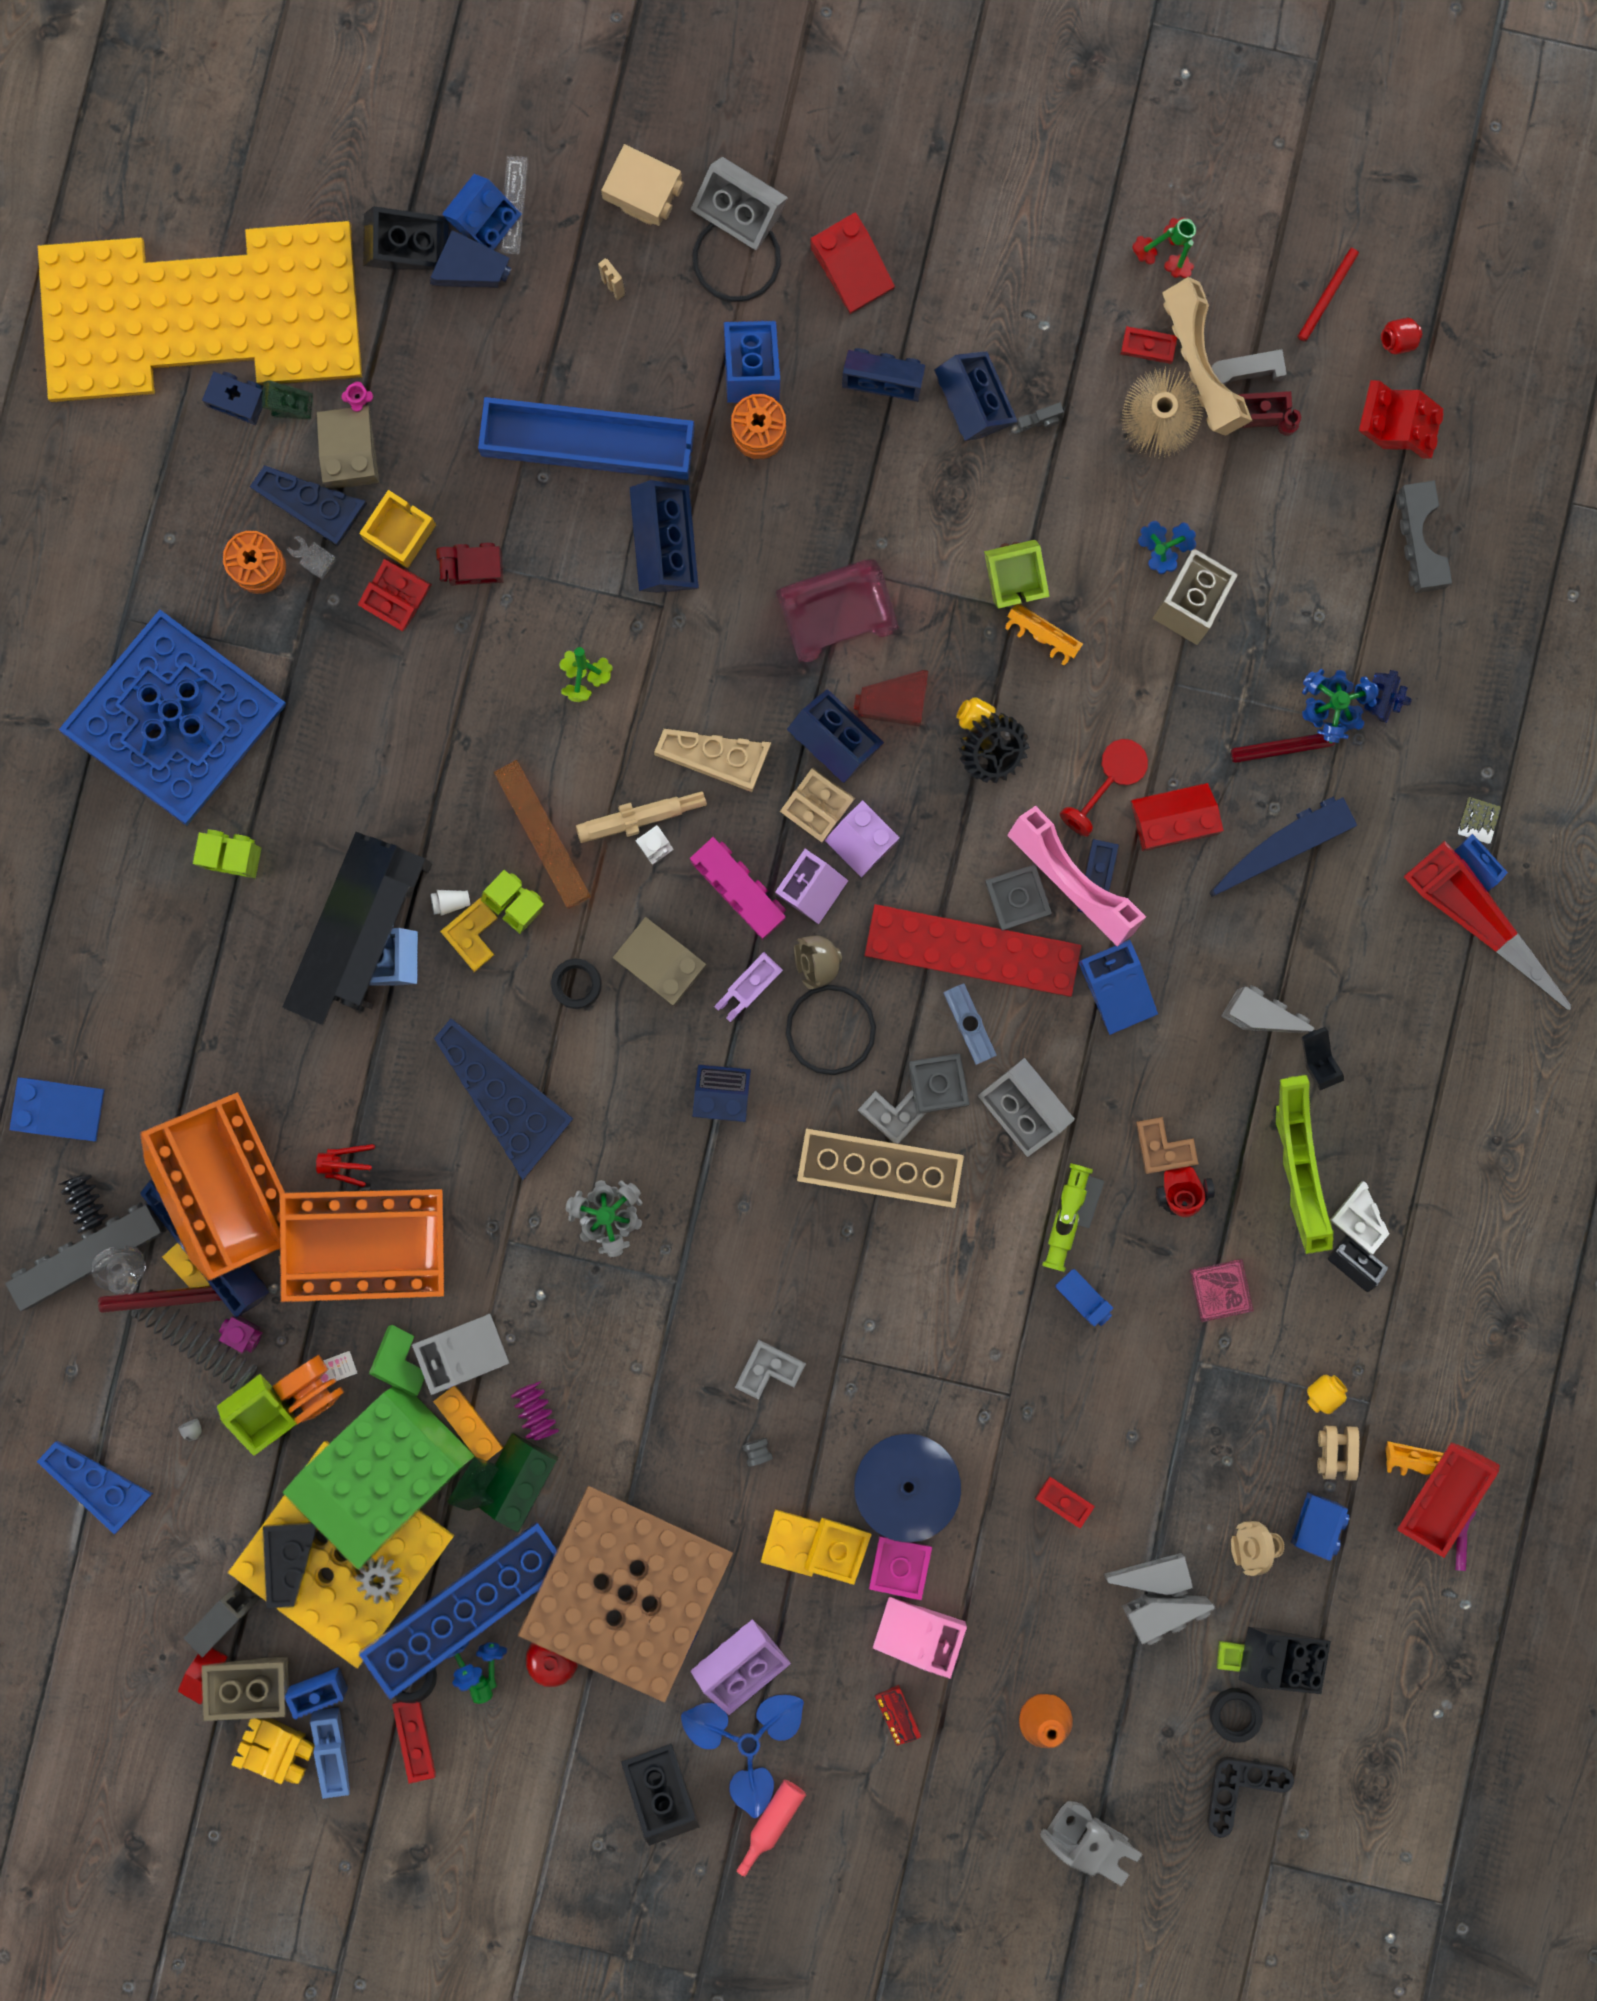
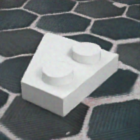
M1361 1181L1330 1221L1369 1254H1374L1387 1238L1389 1232L1385 1223L1380 1218V1212L1376 1203L1371 1198L1367 1183Z

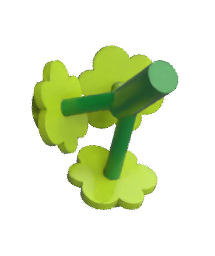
M582 647L576 648L574 652L566 651L564 654L565 658L559 663L561 670L566 671L568 678L576 677L575 686L566 685V688L561 689V693L568 696L569 700L574 702L587 701L592 694L590 690L581 685V680L587 673L586 668L591 670L588 673L587 680L593 683L595 687H599L601 683L606 684L609 682L610 672L613 668L606 658H600L597 663L590 664Z

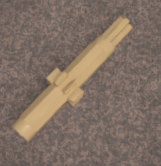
M703 791L680 798L676 796L636 808H632V804L627 803L619 806L618 813L576 825V830L580 843L624 831L626 836L629 837L639 834L638 827L682 815V812L706 806L707 803Z

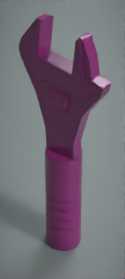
M1477 1511L1473 1512L1456 1539L1455 1570L1466 1571L1467 1531Z

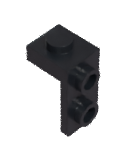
M1322 1027L1303 1035L1301 1038L1306 1068L1319 1090L1321 1091L1344 1081V1074L1332 1056L1327 1028Z

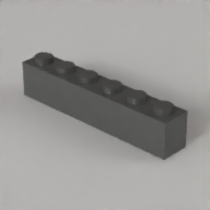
M142 1202L129 1208L127 1210L129 1214L120 1219L119 1216H115L104 1222L106 1227L98 1232L94 1228L81 1235L82 1240L73 1245L71 1241L57 1249L59 1253L50 1258L49 1255H45L34 1262L36 1266L27 1271L26 1268H22L11 1274L12 1280L5 1284L19 1310H28L166 1233L167 1231L161 1220L148 1204L143 1206Z

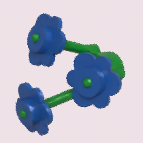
M467 1642L446 1658L454 1656L460 1667L454 1672L455 1679L452 1683L455 1687H459L461 1691L469 1689L474 1703H485L493 1696L491 1689L497 1687L494 1659H502L503 1655L507 1653V1648L499 1646L495 1642H489L478 1647L476 1656L482 1657L484 1661L489 1663V1678L487 1679L482 1675L480 1667H474L472 1664L465 1666L460 1652L469 1644Z

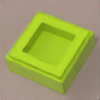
M1219 1641L1216 1668L1240 1672L1245 1644Z

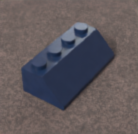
M649 480L629 487L639 591L661 593L698 589L689 485Z

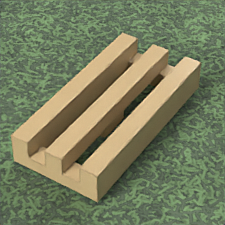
M605 258L598 263L601 279L604 284L607 283L608 289L611 292L613 291L615 298L619 300L625 295L623 280L609 260Z

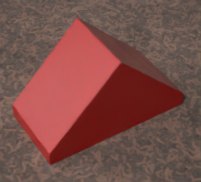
M214 1648L203 1657L198 1653L185 1672L178 1692L201 1705L203 1702L202 1666L225 1663L228 1656Z

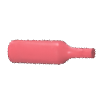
M783 1780L751 1831L750 1849L736 1870L740 1875L746 1877L759 1855L771 1850L775 1846L805 1798L806 1793L794 1783Z

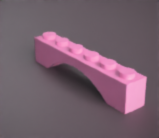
M1036 806L1019 816L1007 836L1117 947L1134 935L1146 916L1128 898L1105 891L1088 879L1064 850L1054 824Z

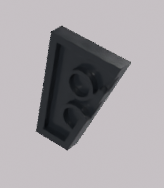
M311 1522L263 1526L267 1609L294 1607L296 1605L317 1530Z

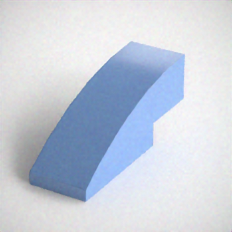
M338 1707L318 1710L317 1712L313 1711L310 1724L315 1745L313 1752L322 1798L349 1795L347 1756L340 1709Z

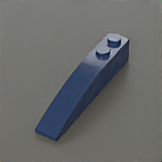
M1333 796L1319 803L1321 808L1312 812L1311 808H1308L1296 814L1298 818L1296 821L1271 835L1230 869L1209 892L1211 897L1356 827L1357 823L1344 797L1335 800Z
M152 1179L140 1194L186 1253ZM249 1263L211 1280L205 1277L235 1318L260 1304L269 1293L264 1282L253 1272Z

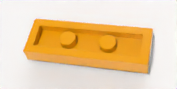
M456 1385L433 1401L481 1465L504 1448Z

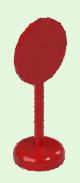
M1116 740L1106 747L1102 755L1101 765L1108 778L1081 812L1073 807H1065L1060 812L1063 822L1076 833L1085 837L1092 833L1093 825L1086 815L1113 782L1118 785H1131L1144 777L1148 768V758L1145 750L1133 740Z

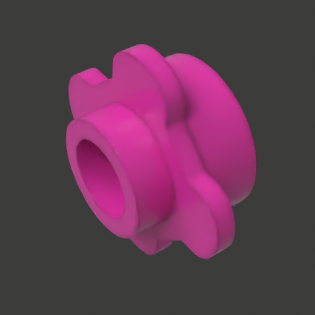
M355 382L349 385L346 391L342 393V400L348 402L352 406L353 411L359 412L364 404L373 400V394L370 391H366L361 382Z

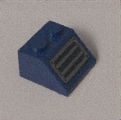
M698 1065L692 1117L746 1122L751 1069Z

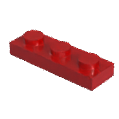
M401 1701L393 1702L392 1707L408 1783L435 1778L436 1772L421 1701L414 1704Z

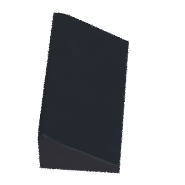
M1348 1235L1342 1239L1328 1257V1260L1366 1292L1377 1287L1388 1270L1386 1265L1374 1255L1369 1254Z

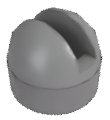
M198 1419L190 1420L178 1427L181 1436L187 1441L197 1440L202 1433Z

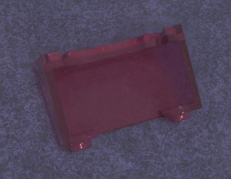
M874 559L863 560L787 585L776 591L777 600L799 661H813L822 652L821 647L870 631L872 634H878V637H885L892 634L893 630L899 628L882 569Z

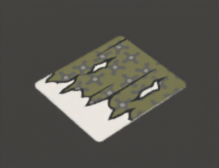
M1469 797L1458 834L1469 837L1473 833L1479 841L1490 844L1501 807Z

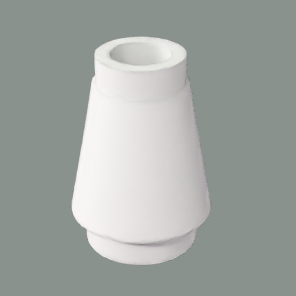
M436 890V893L430 894L433 914H440L442 916L470 906L468 890Z

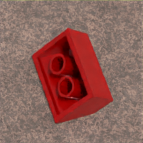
M1208 783L1131 800L1142 852L1219 835L1224 831L1219 808Z

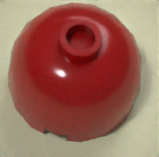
M532 1642L526 1652L525 1664L530 1677L544 1687H557L567 1683L574 1676L579 1663Z

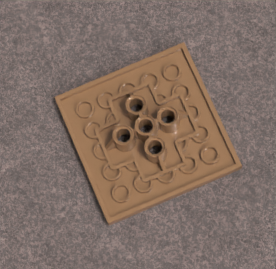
M588 1485L518 1636L665 1703L733 1552ZM636 1560L641 1561L643 1564L642 1570L637 1574L630 1573V1564ZM599 1574L607 1576V1583L603 1587L594 1586V1579ZM623 1585L631 1587V1594L627 1598L618 1597V1590ZM648 1596L654 1597L655 1605L651 1609H643L642 1602L644 1598ZM612 1610L619 1611L620 1617L618 1621L608 1623L606 1620L607 1614Z

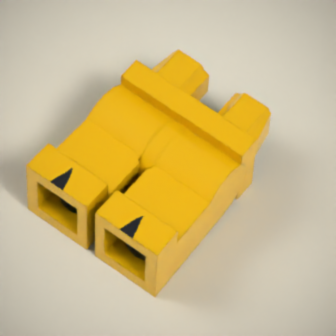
M272 1718L250 1719L242 1738L243 1741L240 1743L231 1765L240 1769L246 1768L279 1784H282L284 1781L299 1784L306 1769L294 1764L297 1756L309 1761L313 1755L315 1745L304 1739L305 1733L296 1731Z

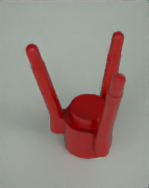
M375 1145L327 1149V1153H318L316 1172L318 1174H325V1178L337 1179L365 1187V1182L335 1172L339 1173L341 1168L371 1170L372 1166L341 1162V1157H337V1155L373 1150Z

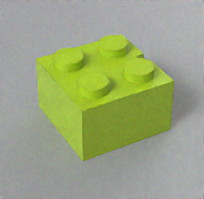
M1036 540L984 551L993 601L998 609L1020 604L1021 598L1017 592H1021L1026 602L1050 597L1041 547Z
M208 829L207 834L199 832L193 864L206 870L256 879L262 848L257 846L255 840L250 839V837L234 834L232 839L229 838V835L224 834V832Z
M261 1374L217 1405L221 1422L253 1456L296 1425L293 1420L295 1418L294 1413L289 1414L287 1411L290 1405L286 1401L279 1399L272 1386Z

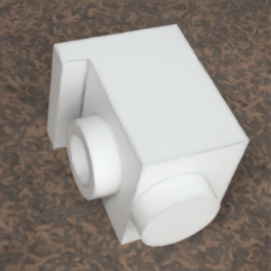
M657 825L636 840L652 865L674 850Z

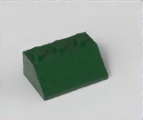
M512 1433L474 1504L495 1521L519 1532L559 1457Z

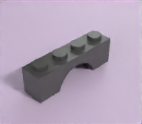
M1435 480L1403 485L1398 491L1399 494H1396V505L1398 510L1401 509L1403 519L1400 520V529L1402 535H1406L1407 545L1404 547L1406 560H1410L1411 571H1409L1410 585L1414 586L1415 593L1446 589L1452 584L1448 557L1434 553L1426 545L1422 532L1425 518L1439 507Z

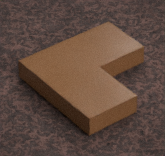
M1163 1117L1136 1122L1145 1174L1198 1165L1194 1138L1168 1143Z

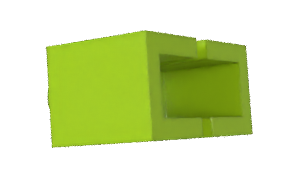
M503 870L483 891L481 901L499 915L517 896V899L505 910L506 914L502 919L521 934L541 913L544 903L536 892L523 889L522 882L516 875L509 874Z

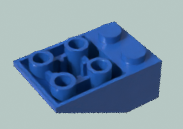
M1131 940L1078 962L1109 1035L1158 1015L1141 963Z

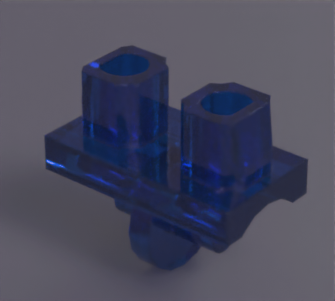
M1390 670L1389 674L1375 673L1373 683L1377 685L1378 690L1383 691L1381 699L1376 698V706L1370 707L1366 703L1364 709L1366 712L1377 716L1381 722L1387 723L1393 703L1395 704L1392 711L1400 713L1402 705L1409 706L1412 699L1405 696L1407 687L1400 686L1397 693L1401 681L1398 671Z

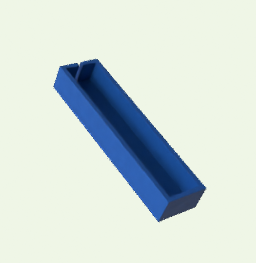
M484 397L478 450L482 457L689 480L695 427L694 421Z

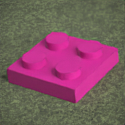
M879 1535L869 1589L922 1600L932 1546L915 1542H898Z

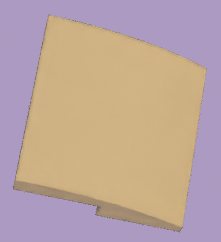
M813 767L780 812L820 842H823L855 800V797Z

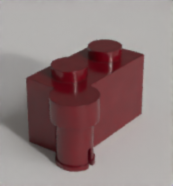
M1291 391L1239 394V396L1244 398L1252 419L1251 422L1240 428L1277 426L1278 431L1286 436L1292 435L1297 431L1301 421V413L1296 409H1293V412H1291Z
M481 543L479 547L469 548V545L457 544L453 547H440L436 549V559L439 561L440 566L439 580L441 582H448L449 579L451 586L503 583L502 551L494 543Z

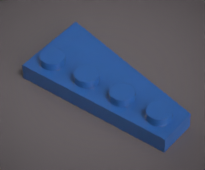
M59 1441L54 1442L37 1461L113 1534H116L153 1495L148 1490Z

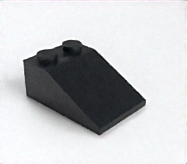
M373 206L364 213L363 266L399 270H434L448 240V220L444 216Z
M672 1743L621 1762L642 1833L649 1846L700 1827Z

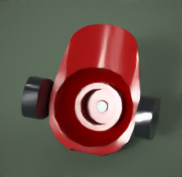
M1190 1166L1166 1170L1164 1172V1186L1156 1187V1199L1159 1207L1162 1206L1171 1215H1178L1184 1218L1197 1214L1209 1198L1215 1197L1212 1178L1204 1179L1202 1186L1195 1170Z

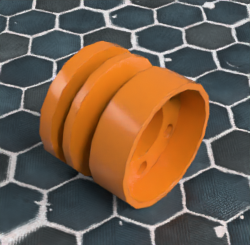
M752 394L743 398L735 406L731 415L732 438L737 449L745 456L753 459H766L775 455L782 448L786 439V415L782 406L774 398L765 394ZM754 420L763 421V427L759 425L754 426Z
M258 531L238 533L227 542L223 551V564L226 572L243 590L250 593L264 594L270 592L282 582L285 576L286 561L283 553L263 533ZM251 556L252 558H256L257 560L255 563L249 562L248 558Z
M320 1355L312 1358L272 1386L281 1401L294 1397L296 1400L287 1410L289 1414L298 1408L302 1409L303 1412L293 1419L297 1425L303 1421L314 1419L326 1411L344 1393L341 1387L332 1393L327 1389L337 1382L335 1378L324 1383L320 1379L329 1370Z

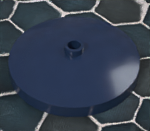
M899 1434L880 1441L863 1457L855 1475L854 1494L861 1516L874 1531L894 1541L917 1542L936 1535L952 1520L960 1502L961 1480L952 1457L938 1443L920 1435ZM907 1482L912 1483L913 1491L905 1492L904 1484Z

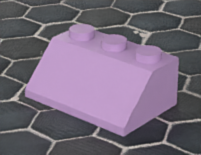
M752 1619L726 1642H723L708 1657L701 1660L691 1670V1673L703 1693L730 1715L791 1663L768 1634Z

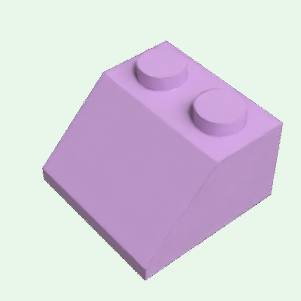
M862 800L830 833L825 842L862 878L899 841L900 837Z

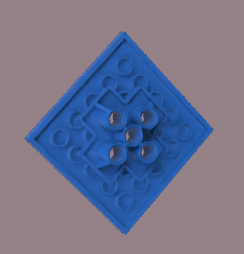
M159 610L59 728V731L187 826L280 714L286 703L163 611ZM185 690H195L192 697H182V693ZM148 694L157 695L153 702L144 701L145 696ZM168 710H178V714L175 717H165ZM190 725L199 726V730L196 733L189 734L186 732ZM152 730H161V734L157 738H150L148 734Z

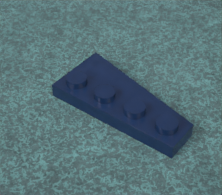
M265 465L250 485L253 491L336 546H339L367 505V502L347 496L336 490L327 489L319 484L299 479L296 476Z

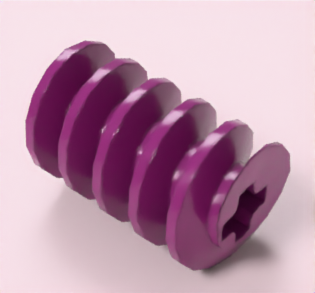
M541 1381L522 1387L511 1395L512 1399H520L514 1406L515 1409H524L518 1418L528 1420L522 1425V1429H531V1432L525 1436L526 1439L539 1440L559 1432V1429H550L556 1423L555 1419H547L552 1413V1409H543L549 1402L548 1399L539 1398L545 1393L544 1389H536Z

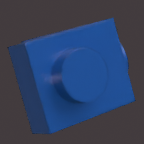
M1075 1269L1068 1272L1055 1285L1059 1292L1092 1326L1095 1327L1097 1324L1102 1326L1111 1318L1112 1314L1110 1311L1113 1307Z

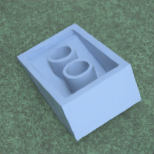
M403 928L392 929L369 986L417 984V931Z

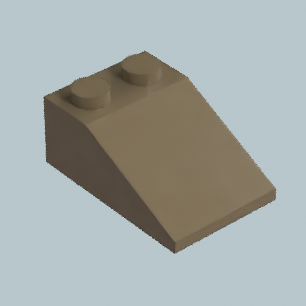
M369 405L362 406V410L359 412L353 411L352 408L317 412L319 460L322 482L325 487L332 490L379 483Z
M1191 550L1152 619L1198 645L1213 624L1238 574L1198 550Z
M647 917L642 920L613 957L674 1007L707 967L706 963Z
M288 1657L257 1658L203 1665V1721L285 1717L290 1711L285 1699V1693L289 1688Z

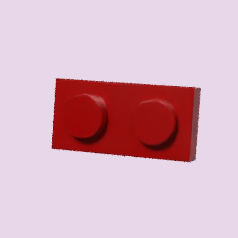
M1126 326L1120 354L1172 364L1177 337L1175 335Z
M1051 1476L1048 1477L1035 1497L1036 1500L1080 1529L1095 1507Z

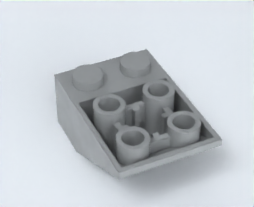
M1252 985L1237 989L1221 1017L1243 1030L1307 1033L1314 1030V1027L1309 1025L1310 1020L1299 1013L1295 1015L1286 1011L1287 1006L1276 999L1270 1001L1264 998L1263 995L1265 993Z
M491 1313L412 1344L431 1395L509 1364Z
M1145 1594L1122 1605L1136 1636L1142 1644L1147 1642L1148 1645L1160 1641L1163 1638L1162 1634L1170 1630L1172 1633L1184 1629L1187 1626L1186 1623L1193 1619L1199 1621L1208 1617L1211 1614L1210 1611L1215 1609L1213 1603L1206 1596L1193 1595L1172 1597V1595Z

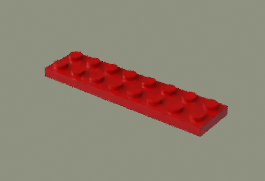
M875 904L864 956L1072 997L1081 945Z

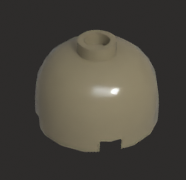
M819 935L798 938L796 941L800 943L794 945V959L798 973L804 972L806 979L802 980L803 984L808 989H816L829 984L837 976L840 963L842 962L839 948H835L830 940Z

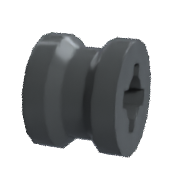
M767 1438L742 1445L743 1451L748 1456L746 1461L748 1467L773 1459L772 1453L768 1452Z

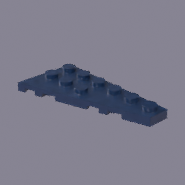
M451 1018L434 1039L460 1078L461 1083L470 1094L491 1131L505 1150L506 1155L515 1166L518 1174L524 1180L574 1118Z

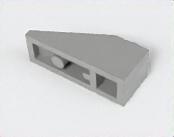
M1182 1553L1104 1574L1108 1583L1164 1595L1171 1594L1172 1597L1185 1595L1188 1593V1589L1193 1588L1186 1560Z

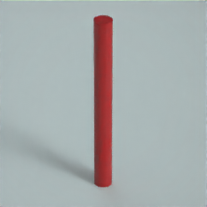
M1350 248L1297 336L1300 340L1304 342L1308 340L1357 258L1359 252L1356 249Z

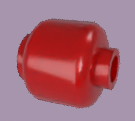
M1409 317L1388 322L1381 333L1383 347L1394 355L1416 350L1422 338L1421 327Z

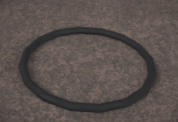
M710 222L698 235L693 249V269L700 284L713 296L729 302L749 301L764 294L775 282L781 266L780 246L774 233L771 230L768 233L775 247L776 265L770 280L760 290L747 296H728L715 291L705 282L698 267V250L702 239L716 226Z
M825 985L816 989H810L797 999L788 1014L786 1037L790 1051L803 1066L816 1073L837 1075L851 1071L862 1063L874 1045L876 1033L872 1009L861 995L846 987ZM826 990L845 992L857 999L866 1010L871 1025L869 1043L862 1056L851 1065L835 1070L817 1068L805 1061L796 1050L791 1035L793 1016L800 1004L812 994Z

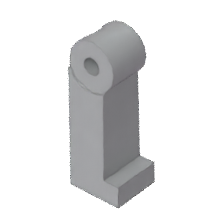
M1282 349L1215 362L1211 367L1224 386L1232 381L1267 375L1272 376L1273 382L1283 381L1287 375Z

